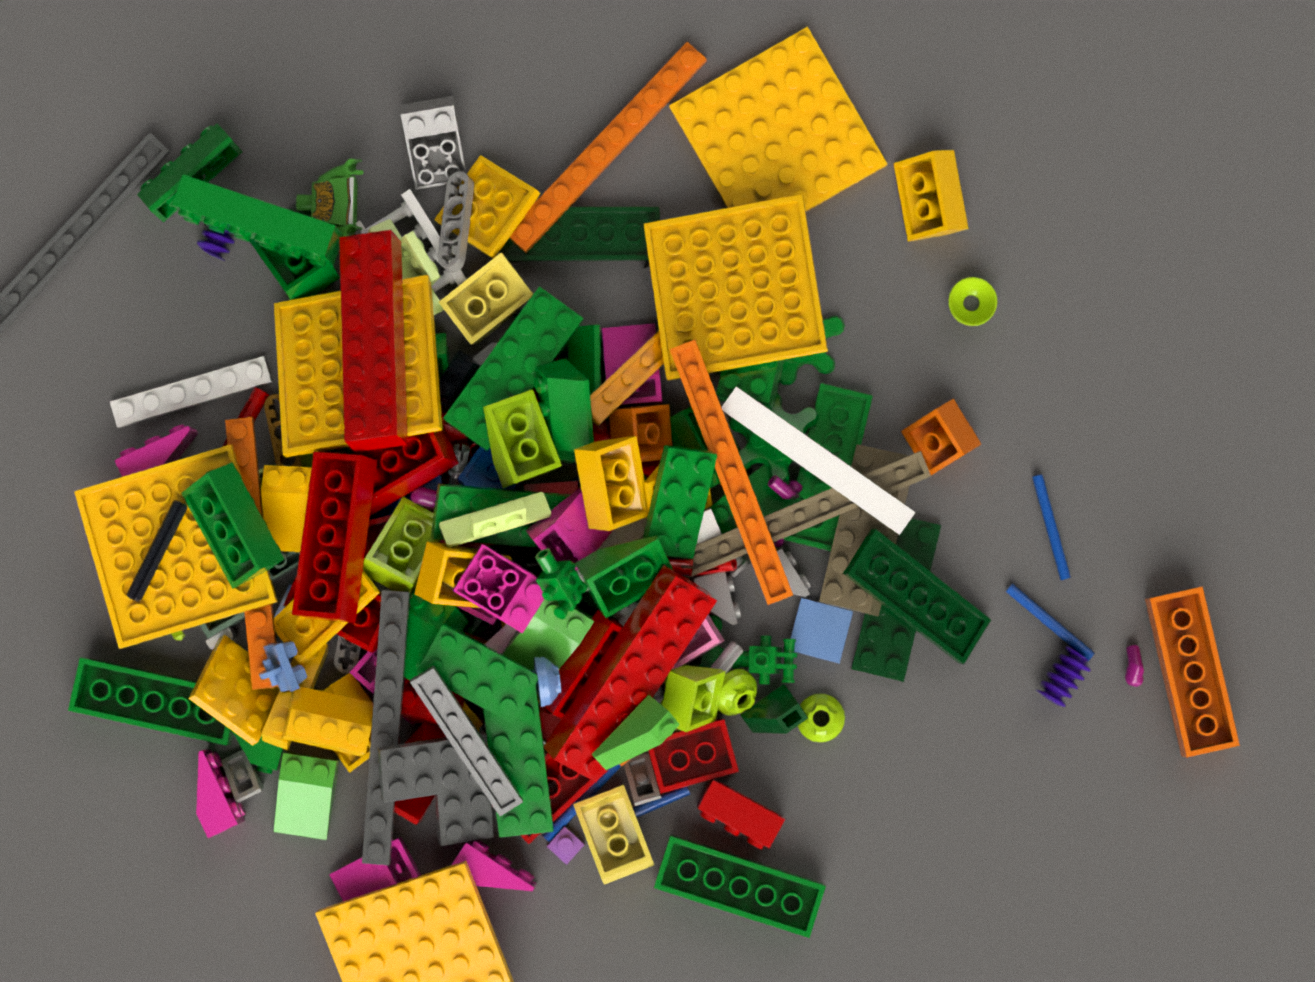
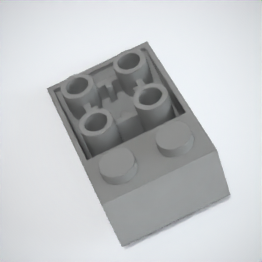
M453 96L400 105V114L415 190L447 185L448 178L458 171L467 174Z

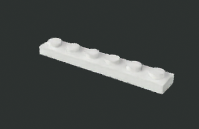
M262 356L110 401L116 425L118 428L266 385L272 383V378L266 358Z

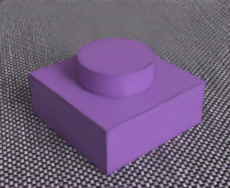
M565 826L547 847L567 865L585 844Z

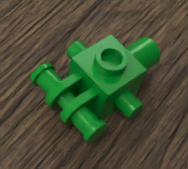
M544 549L535 556L543 570L536 578V582L543 591L542 597L545 600L558 601L559 606L554 609V615L559 619H565L567 613L573 611L576 604L581 601V594L587 590V585L580 579L575 570L576 565L572 561H556L550 549Z
M761 636L760 646H749V651H743V664L741 667H748L749 673H759V684H770V674H781V669H783V680H781V683H795L794 669H797V664H793L798 654L795 653L796 639H783L784 652H781L782 647H771V636ZM781 657H784V664H781Z

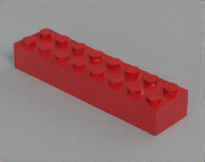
M392 230L339 237L344 441L355 452L408 445L401 241Z
M663 565L543 746L555 761L597 782L605 769L591 754L648 695L652 698L654 697L717 600L704 588Z

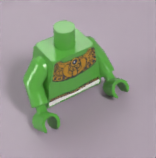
M348 159L345 164L336 166L319 176L318 181L312 182V195L297 194V210L311 211L312 218L336 225L344 236H351L357 230H362V227L356 225L358 180L355 176H352L364 173L363 170H356V164L362 162V160Z

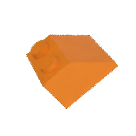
M954 399L936 408L901 431L913 452L921 451L931 475L981 445L980 440Z
M669 404L617 408L609 416L612 439L637 436L641 462L661 460L664 445L672 446Z

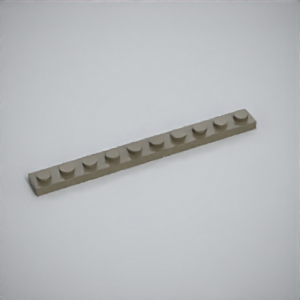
M921 451L866 473L863 476L890 494L931 477V474ZM830 488L764 516L773 542H776L859 506L835 489ZM738 527L697 544L693 557V566H681V568L692 569V576L747 554L748 552ZM669 556V558H675V559H689V558H680V557H671V556Z

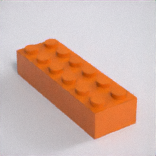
M1203 586L1146 598L1145 602L1181 756L1188 758L1240 746Z

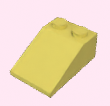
M500 253L440 300L439 303L468 342L473 345L482 341L526 304L533 296V292L504 254Z
M624 785L573 804L604 885L654 866Z

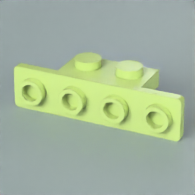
M387 219L368 230V233L392 230L400 239L403 279L428 275L432 287L440 278L436 264L430 260L425 252L422 241L416 237L413 231L401 237L391 219ZM432 289L433 313L435 316L444 309Z
M539 492L440 522L439 527L446 546L450 548L551 517V510L544 493Z

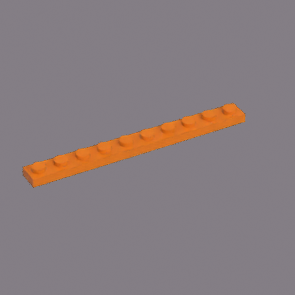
M686 42L531 206L509 239L527 253L707 62V59L691 44Z
M692 340L671 348L670 352L708 451H713L717 454L715 469L766 602L770 605L793 596L792 589L697 342Z
M254 418L225 420L227 445H233L243 483L254 499L255 505L263 518ZM272 603L244 612L252 690L279 687L278 685L272 686L269 678L260 679L259 676L260 672L266 670L262 662L267 659L263 646L277 643Z

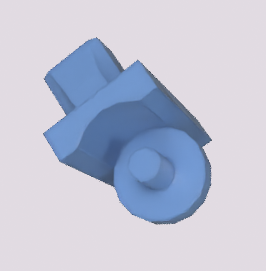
M293 641L270 643L263 646L267 659L262 661L266 670L259 673L260 679L269 678L271 685H278L281 692L288 690L292 692L299 689L298 684L307 678V674L302 665L291 667L288 660L297 655L298 651Z

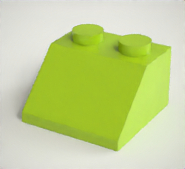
M687 665L670 671L665 679L666 688L661 705L680 724L677 729L688 732L716 720L726 671Z

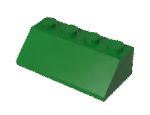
M218 123L205 128L200 134V139L194 144L186 145L181 150V155L174 162L169 161L161 168V173L155 179H149L141 186V191L137 195L163 223L177 211L172 206V202L183 174L209 183L243 153Z
M233 462L207 472L181 493L232 589L264 573L284 560L280 547L272 537L267 523L258 511L254 499L249 494Z

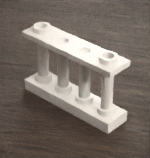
M410 189L401 194L404 202L401 203L400 208L365 229L360 220L356 222L357 226L362 227V230L355 232L358 235L368 233L371 227L387 219H391L394 224L407 215L408 217L414 215L419 224L415 226L416 229L413 232L419 239L422 238L424 240L428 237L433 246L429 248L430 251L427 255L431 261L434 262L436 260L438 262L440 236ZM461 269L454 273L444 270V274L432 285V289L436 292L449 283L452 285L455 282L459 286L467 279Z

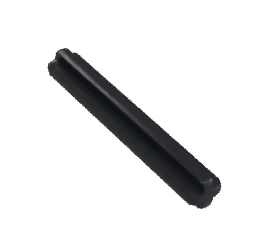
M178 500L172 502L127 592V596L130 599L138 602L142 600L187 510L186 504Z

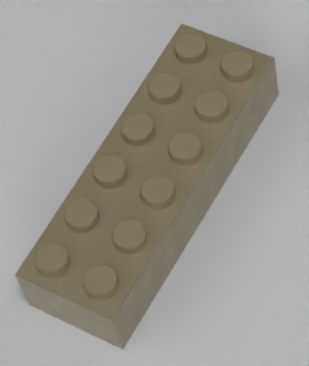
M856 445L851 467L864 475L908 455ZM909 486L890 493V495L905 505ZM861 507L840 514L819 602L879 616L881 603L847 578L843 572L870 529H877L894 544H896L898 533Z

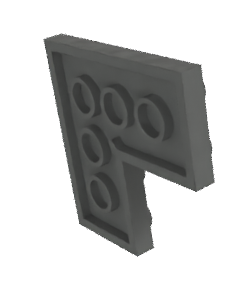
M480 731L479 734L487 744V734L484 731ZM447 737L377 748L381 800L384 803L435 795L438 843L441 846L494 837L491 803Z

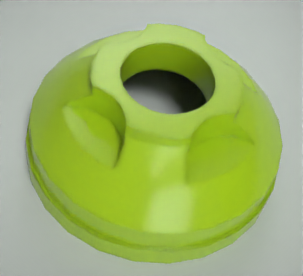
M969 277L962 279L952 288L948 298V306L951 314L958 322L967 326H978L987 322L994 315L997 308V295L987 281L981 278ZM967 296H974L978 299L979 307L977 310L968 311L965 309L963 301Z
M735 669L725 674L718 705V711L728 716L737 715L750 709L754 704L757 683L748 671ZM747 694L744 701L737 705L739 698Z
M820 693L808 696L801 702L800 706L808 717L807 720L798 725V729L803 736L813 742L821 743L830 741L839 735L844 726L845 714L838 700L830 695ZM819 710H824L829 715V722L822 727L817 726L813 721L815 712Z

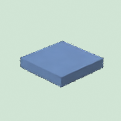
M801 598L790 639H796L795 652L840 664L853 611Z

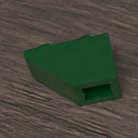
M785 684L740 714L752 733L787 734L808 719Z

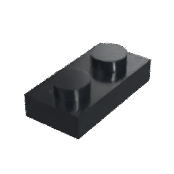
M458 350L439 380L440 403L447 409L451 408L480 367L466 352Z

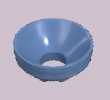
M534 657V669L538 675L536 685L540 707L551 705L558 694L561 693L560 674L558 666H555L545 657Z

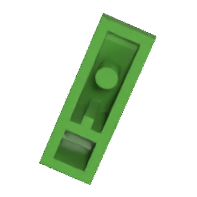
M648 695L591 755L605 770H608L661 745L680 724L666 708Z

